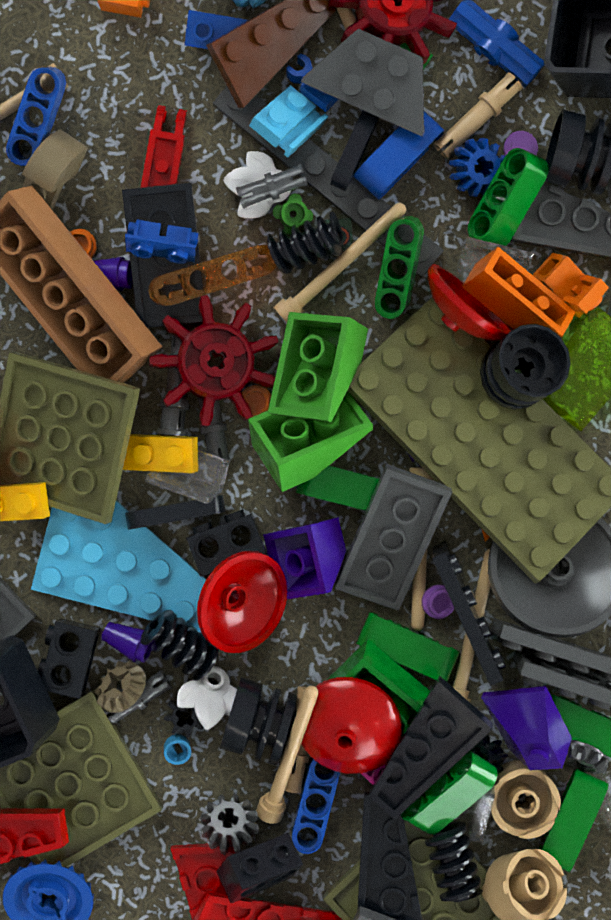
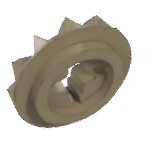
M131 660L126 663L118 661L114 669L107 668V675L105 677L98 678L101 686L94 692L98 697L97 703L104 710L111 713L122 712L134 705L142 695L146 685L145 672L142 667ZM120 680L122 684L121 688L123 689L122 692L119 689L117 690L116 685L117 682Z

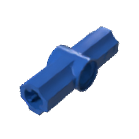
M463 0L450 16L449 20L457 23L455 29L474 45V49L479 56L483 54L490 60L488 63L491 66L498 65L506 73L513 74L516 77L515 80H519L524 88L532 82L544 67V61L519 41L517 32L510 24L501 19L494 20L472 0Z

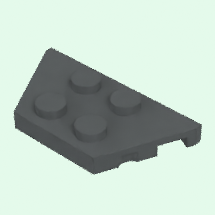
M357 29L303 76L301 80L302 83L416 135L423 137L425 134L423 58L361 29Z

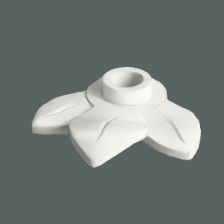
M250 151L247 152L246 156L247 167L233 169L224 177L223 181L233 193L238 195L236 187L265 178L264 174L271 172V175L282 172V170L276 169L272 158L267 154ZM291 190L279 194L280 198L273 200L271 197L250 205L243 209L240 202L237 215L244 219L265 216L273 204L285 201L289 197ZM251 192L240 197L244 199L246 197L252 196L253 193Z
M213 666L210 672L198 681L191 680L181 686L177 695V707L194 708L201 725L205 730H210L225 714L230 715L237 689L230 685L229 677L223 669ZM208 678L216 679L219 684H211Z

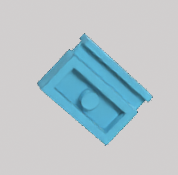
M290 85L256 114L249 126L275 148L279 145L285 150L284 155L288 158L322 127L328 115L325 113L320 115L315 110L317 106Z

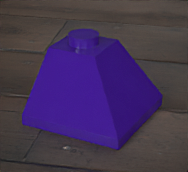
M339 517L263 534L268 556L273 558L284 572L287 582V599L326 594L332 591L346 553Z
M546 686L483 692L481 698L508 749L529 770L563 768L572 737Z

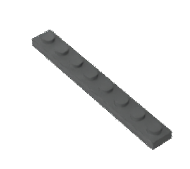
M226 86L213 102L215 108L289 169L301 163L304 173L297 176H305L309 186L364 231L369 229L391 208L384 200H378L354 176L346 192L331 186L330 182L338 162L310 139L304 142L287 158L284 155L285 150L279 145L275 148L249 126L253 117L268 105L257 95L244 108H238L230 90ZM401 224L398 229L399 237L405 242L413 241V229L409 225ZM388 230L376 240L384 248ZM425 234L416 271L420 278L423 277L444 251Z

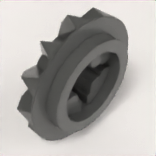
M571 740L564 765L572 767L573 770L576 768L585 773L589 772L595 775L607 771L609 760L596 747L584 742Z

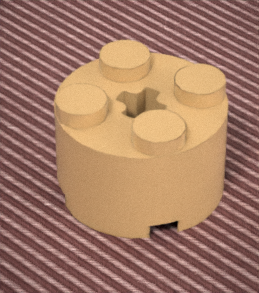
M513 760L502 764L503 771L497 773V780L494 786L485 794L487 807L495 822L506 833L523 839H532L545 834L554 825L560 810L561 799L556 785L544 770H529L520 760ZM524 793L526 795V802L520 804L518 796Z
M524 849L500 856L493 861L486 873L485 883L482 886V896L488 902L494 914L501 920H549L557 916L562 910L567 897V888L563 889L561 877L564 876L562 867L551 854L540 849Z

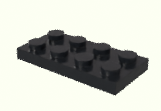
M192 183L122 190L127 231L129 222L136 223V220L139 219L161 223L160 236H166L168 225L192 228V232L197 233ZM197 243L195 251V263L177 264L168 261L166 258L156 256L140 258L129 252L136 312L147 328L163 326L162 321L167 315L178 320L180 324L202 322L198 311L199 299L201 296H204L199 243Z

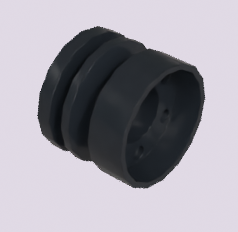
M562 109L555 123L546 156L549 170L545 182L566 187L575 172L578 173L577 185L579 190L584 191L591 180V192L601 195L611 177V122L604 132L605 120L597 118L590 131L587 132L585 131V114Z
M538 324L521 325L491 346L484 355L480 368L482 386L488 396L500 406L513 410L528 408L562 387L568 378L571 365L569 351L562 338L550 328ZM515 370H521L522 373H516Z
M241 677L220 749L242 755L249 741L256 742L255 759H261L266 745L272 747L268 763L277 766L296 717L297 694L289 692L285 705L280 706L277 703L281 689L275 688L267 702L262 700V683Z

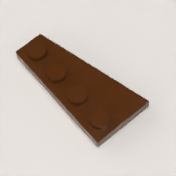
M281 0L206 45L238 108H244L331 17L336 9L335 7L328 6V0Z

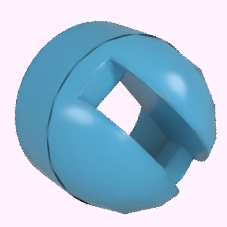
M178 733L166 739L163 746L165 759L174 765L187 762L191 756L189 740L184 735ZM179 743L183 752L178 754L174 744Z

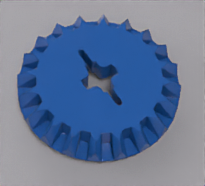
M44 859L41 864L31 861L25 868L19 866L16 873L10 875L3 891V906L11 920H88L93 909L94 894L91 892V883L85 881L84 873H75L73 865L68 868L63 867L60 860L56 864H49ZM43 893L47 896L54 894L55 900L51 898L43 899Z

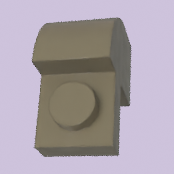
M57 130L48 136L30 157L22 173L26 177L22 188L33 186L53 210L63 185L78 173L88 147L63 130Z

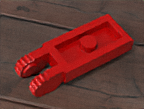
M158 105L154 128L150 130L140 188L177 184L185 142L184 129L187 110L179 109L176 115L174 133L164 132L163 127L167 118L166 106Z

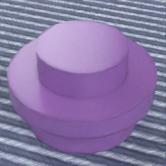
M526 131L513 132L507 137L503 146L505 156L514 148L524 149L534 155H537L538 144L535 137Z
M436 584L430 586L422 597V608L432 618L443 619L454 610V605L444 585Z

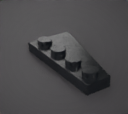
M446 541L433 546V562L490 686L503 681L501 669L506 668L505 661L499 648L493 650L488 637L492 636V633L484 616L478 617L474 605L478 604L470 585L465 586L460 573L463 570L456 554H451Z
M439 676L370 789L369 798L395 820L492 730L493 723Z
M364 792L357 910L361 906L397 920H422L404 819L399 815L394 820L369 798L370 792Z

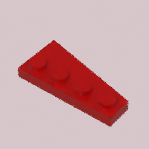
M0 808V864L7 863L14 858L22 856L26 858L63 848L69 842L64 808Z
M208 843L171 846V853L179 871V879L186 894L192 920H194L207 892L227 895L216 871L228 856L236 854L233 847H229L228 852L223 855L220 852V845L214 849H210Z
M212 892L206 893L194 920H342L333 911L251 898H243L230 903L227 895Z

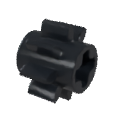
M169 701L168 705L174 711L167 714L164 720L173 722V734L178 730L185 731L187 738H189L194 726L200 730L204 728L199 722L194 708H189L193 711L191 718L194 721L188 718L183 722L180 720L181 712L179 709L186 711L187 708H179L176 701Z
M486 735L470 750L483 758V754H486L487 759L485 760L496 767L497 773L503 771L501 765L504 759L508 758V754H505L500 747L502 741L495 740L490 742L489 735Z

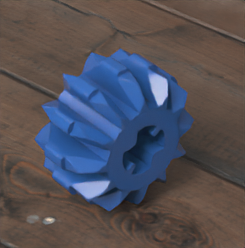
M479 138L477 142L474 139L466 140L465 148L456 147L454 152L458 159L450 160L448 164L451 167H456L457 172L452 173L449 178L451 180L460 179L457 190L463 192L468 189L470 197H477L479 193L484 195L500 167V163L505 158V155L497 156L500 145L495 143L489 146L487 138ZM480 162L482 170H478V173H476L474 166L479 165Z

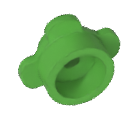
M296 193L289 195L288 201L284 204L276 205L273 208L274 218L282 222L284 231L289 235H292V225L300 227L304 224V221L308 220L311 222L313 219L312 211L307 209L306 205L302 202V197ZM291 211H295V217L290 216Z

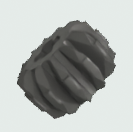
M234 793L230 801H226L225 797L220 794L218 797L219 804L216 805L208 802L207 810L209 813L201 814L200 820L205 826L200 831L203 838H209L207 843L210 849L220 845V852L223 855L228 852L229 847H233L234 852L238 853L241 852V843L246 846L253 844L250 835H255L259 832L258 825L254 823L258 820L257 811L250 810L251 802L248 799L239 803V797ZM229 820L235 821L236 825L231 823V828H224V823L228 825Z

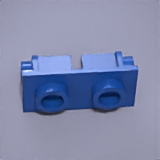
M189 10L184 45L208 49L207 44L248 20Z
M139 219L136 220V223L129 222L128 231L125 234L126 252H131L140 258L162 257L177 264L195 263V251L199 233L192 232V228L168 225L166 236H160L161 223Z

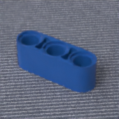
M56 67L38 68L29 76L6 145L7 156L16 165L25 166L30 159L24 157L19 152L18 146L21 140H26L30 143L33 154L37 147L51 133L66 89V78L62 71ZM45 73L51 75L55 82V87L51 93L44 91L40 84L41 77ZM33 106L39 108L43 113L44 118L40 126L35 125L30 120L29 112Z
M424 111L425 134L423 137L398 127L359 167L354 174V178L380 200L430 149V144L434 140L437 141L445 130Z
M312 757L308 764L292 826V842L296 850L303 854L314 853L321 847L340 776L339 772L333 770L328 774L318 773L315 770V765L318 762ZM314 793L320 794L325 798L324 804L317 808L309 806L306 802L307 798ZM310 827L317 834L312 840L304 841L298 836V832L302 828Z

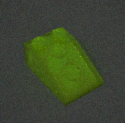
M598 306L584 314L564 340L571 362L568 378L560 389L543 398L558 415L579 431L585 428L611 397V316Z

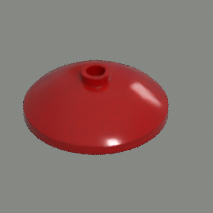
M437 264L431 265L427 272L432 297L444 314L441 320L451 330L457 332L459 329H462L477 338L496 341L501 340L511 332L504 321L462 288L464 284L462 280Z
M243 551L229 556L215 567L202 587L197 607L200 630L211 645L227 653H242L257 647L272 634L282 618L287 601V582L280 565L273 558L263 553Z
M354 677L332 678L316 685L315 687L318 689L319 694L301 743L310 757L330 770L345 774L367 773L386 764L402 736V719L393 699L377 685ZM347 736L351 741L343 740L341 737Z

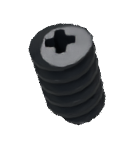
M333 211L329 213L330 223L326 224L321 216H318L317 228H313L307 220L304 221L303 233L300 232L296 225H292L291 237H288L283 229L278 232L279 241L277 242L271 234L267 235L269 252L280 271L288 274L293 270V267L298 270L303 269L306 262L309 265H315L318 257L322 261H326L330 258L331 253L336 257L343 254V232L339 220Z
M165 610L155 616L140 637L142 645H148L153 640L150 648L151 651L157 653L162 650V659L169 660L172 658L171 664L175 668L183 665V674L190 675L194 672V681H198L206 676L218 658L219 649L211 645L202 633H198L194 626L187 625L183 618H177V615L172 610Z
M461 821L450 822L440 832L425 841L426 846L437 847V850L429 854V859L440 860L441 862L433 867L432 870L434 874H444V877L436 882L437 887L448 888V891L440 895V900L444 902H462L473 899L483 892L480 889L482 884L480 877L475 875L478 868L476 863L472 862L474 853L472 849L468 848L471 842L469 836L464 834L467 829L466 824Z

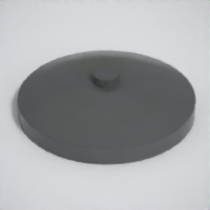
M600 518L555 567L536 584L493 541L488 557V576L491 589L499 605L516 623L529 631L547 637H575L588 633L600 626L611 616L610 525Z

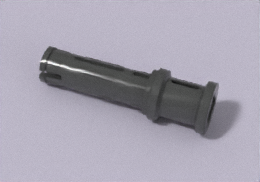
M172 335L170 355H177L182 343ZM168 368L165 396L182 382L176 368ZM187 393L178 403L169 407L162 403L165 398L162 397L159 406L162 408L160 428L156 430V435L187 436V433L184 431L186 411L190 409L189 400H186Z

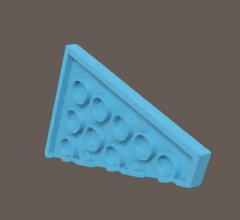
M116 500L112 522L108 524L52 507L31 590L147 620H152L165 610H172L177 615V618H183L187 625L194 626L198 633H202L198 624L197 607L206 578L204 576L200 577L199 572L147 527L128 530L125 513L129 511Z

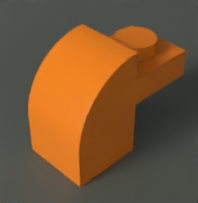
M551 253L533 274L535 278L575 310L574 316L577 318L595 309L601 303L604 293L609 289L601 278L585 275L568 256Z

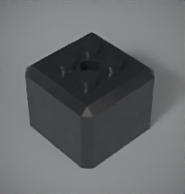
M553 0L544 58L546 68L566 97L611 98V55L608 54V48L611 45V0Z
M13 635L0 640V692L4 696V704L0 705V768L31 756L56 730L60 720L24 641Z

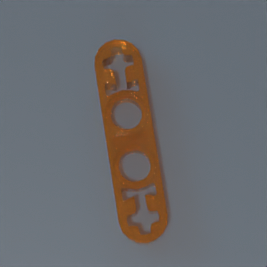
M255 245L161 274L150 282L149 295L152 301L158 305H175L268 275L276 268V264L271 257L267 245ZM258 254L266 256L267 261L262 263V267L256 265L246 268L244 261L256 259ZM227 260L234 262L237 267V274L232 280L226 279L221 273L222 264ZM195 270L203 272L206 277V284L201 290L194 289L190 284V275ZM162 281L166 285L181 282L183 289L170 292V299L166 295L160 296L158 289L163 287Z

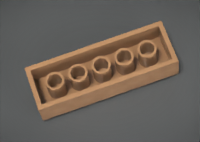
M33 186L8 191L0 200V275L77 370L126 383L149 360L150 356L155 355L162 348V345Z

